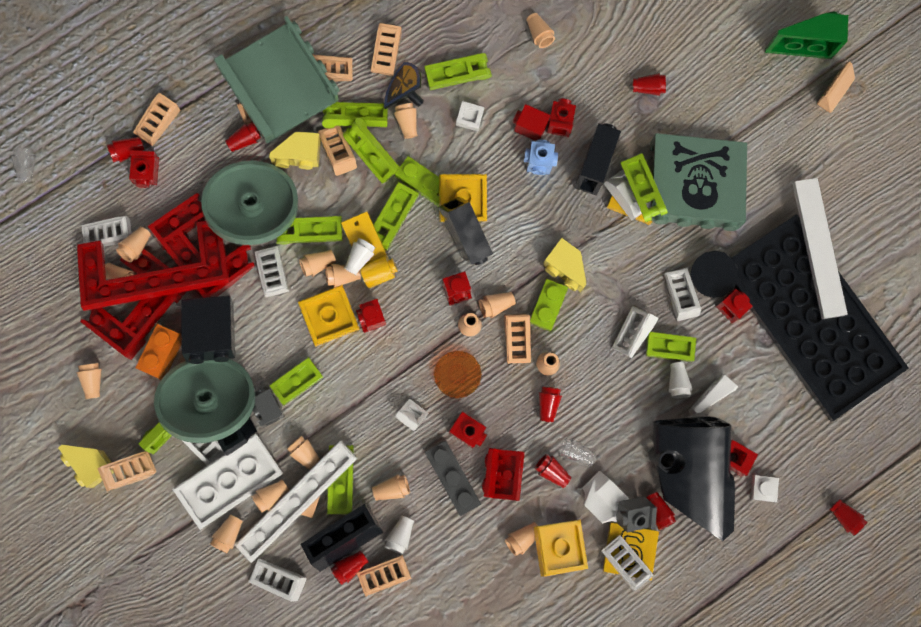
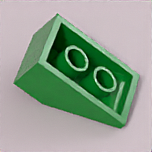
M835 11L828 12L780 29L766 46L765 53L832 59L848 42L849 15H843Z

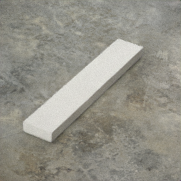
M818 178L795 181L792 184L821 319L847 315V309Z
M339 441L235 544L238 550L251 563L254 562L358 459L356 455L342 441Z

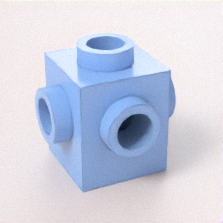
M542 139L536 140V142L532 141L530 149L526 148L524 162L528 163L527 172H532L536 175H549L552 166H557L558 153L554 152L555 144H550L549 141Z

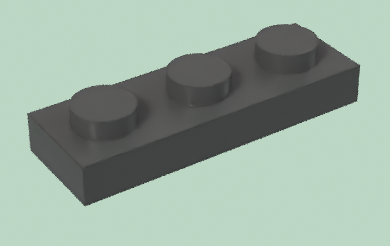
M446 440L425 452L459 516L481 505Z

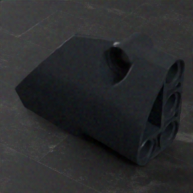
M709 416L654 421V447L649 452V460L656 465L664 500L715 537L724 541L734 532L735 480L730 473L731 424L720 418ZM666 454L665 460L661 462L663 455Z

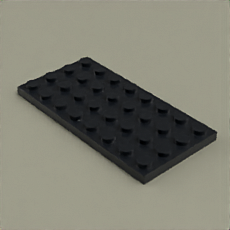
M797 214L732 257L739 270V278L735 288L749 297V303L753 306L751 311L830 422L835 421L909 369L839 271L847 315L821 319L801 221Z

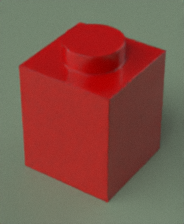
M525 104L523 110H518L513 119V123L516 124L514 132L534 141L540 140L551 115Z

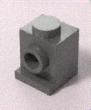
M262 388L255 392L253 412L258 419L262 417L263 420L258 422L262 428L285 417L276 397L270 389L265 391Z
M645 496L619 501L618 512L616 513L617 523L626 532L645 528L653 530L656 527L657 507Z

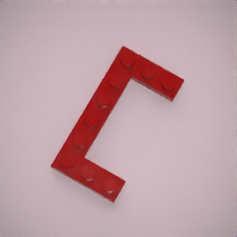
M206 221L196 222L201 257L200 263L106 280L104 245L102 241L77 244L81 308L83 311L230 283L224 239L216 235Z

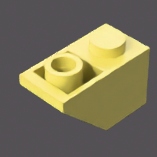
M294 132L270 152L269 158L272 164L279 168H289V165L299 166V168L305 170L319 167L321 146L319 133Z
M561 238L545 259L543 266L546 267L545 271L555 278L559 276L565 281L564 284L569 289L581 292L586 286L581 251Z
M68 445L58 447L62 453L60 455L61 460L66 466L73 468L76 473L74 478L82 487L94 488L101 483L102 479L97 468L112 463L103 450Z

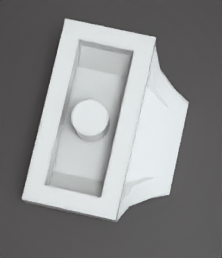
M623 170L604 183L631 221L642 214ZM651 201L646 203L647 208L652 206Z
M598 471L582 487L585 493L583 505L602 524L610 521L617 523L618 502L628 500L629 498L607 476Z

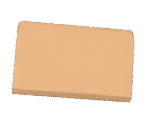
M850 61L839 70L817 102V105L829 113L834 110L855 79L853 65Z

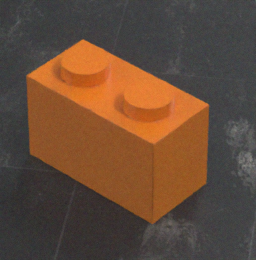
M157 324L135 368L162 380L169 372L182 345V335Z

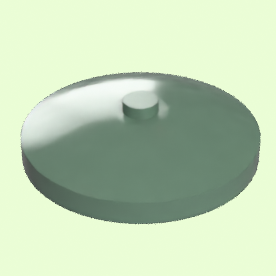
M241 161L220 169L210 178L203 190L201 204L206 223L216 235L235 244L257 245L279 237L292 225L298 211V195L292 179L277 166L262 161Z
M231 359L226 362L209 360L204 361L202 364H191L184 361L172 368L162 378L154 396L155 412L164 430L173 437L190 443L214 442L233 434L248 420L255 404V390L250 375L240 364Z

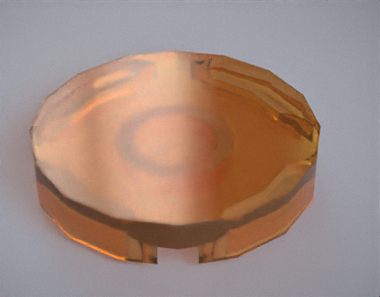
M463 351L448 352L442 356L437 362L434 371L435 384L438 389L447 397L455 399L466 398L474 393L480 385L482 376L480 365L475 357Z

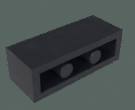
M363 504L300 545L310 564L321 572L383 533V530L372 511Z

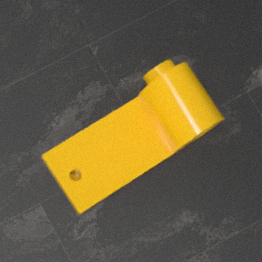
M368 211L341 222L351 246L361 238L375 247L374 255L360 269L367 287L370 289L396 278L397 266L393 258L389 260Z

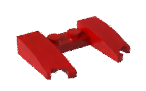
M198 193L148 226L151 235L177 266L201 262L200 253L185 236L197 226L196 222L205 220L202 204L198 201L200 197ZM242 245L226 256L230 283L196 289L195 291L201 298L218 297L254 267V262L248 263L246 252L251 250V245Z
M144 248L142 255L132 262H128L122 257L120 258L122 263L137 274L169 268ZM187 291L143 299L123 323L103 308L92 309L89 321L81 319L80 322L123 356L132 360L147 342L144 340L145 336L173 302L178 303Z

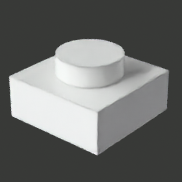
M462 101L456 126L478 131L485 107Z
M409 399L395 417L415 431L429 413Z
M752 475L751 500L777 502L779 478Z

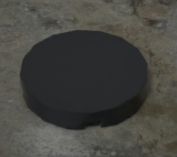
M710 251L697 257L692 265L690 275L692 283L698 292L704 296L716 298L722 297L734 289L738 282L739 270L734 259L727 253Z

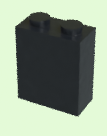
M607 123L598 124L591 139L575 189L595 196L598 194L605 180L621 133L615 126Z
M457 197L439 206L438 208L460 256L471 265H479L486 262L488 256L492 255L493 252L470 202Z
M231 296L182 299V355L185 361L191 364H202L204 361L209 360L226 362L229 359H234V304Z

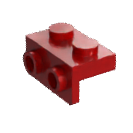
M489 448L485 457L486 478L482 482L484 497L520 501L525 452Z

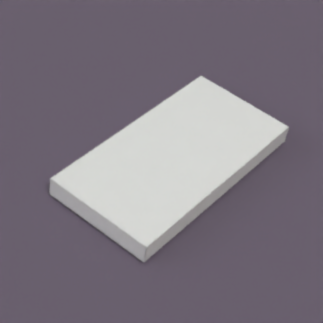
M255 433L239 449L228 456L224 454L172 490L201 530L250 497L256 490L275 480L283 472L257 433Z

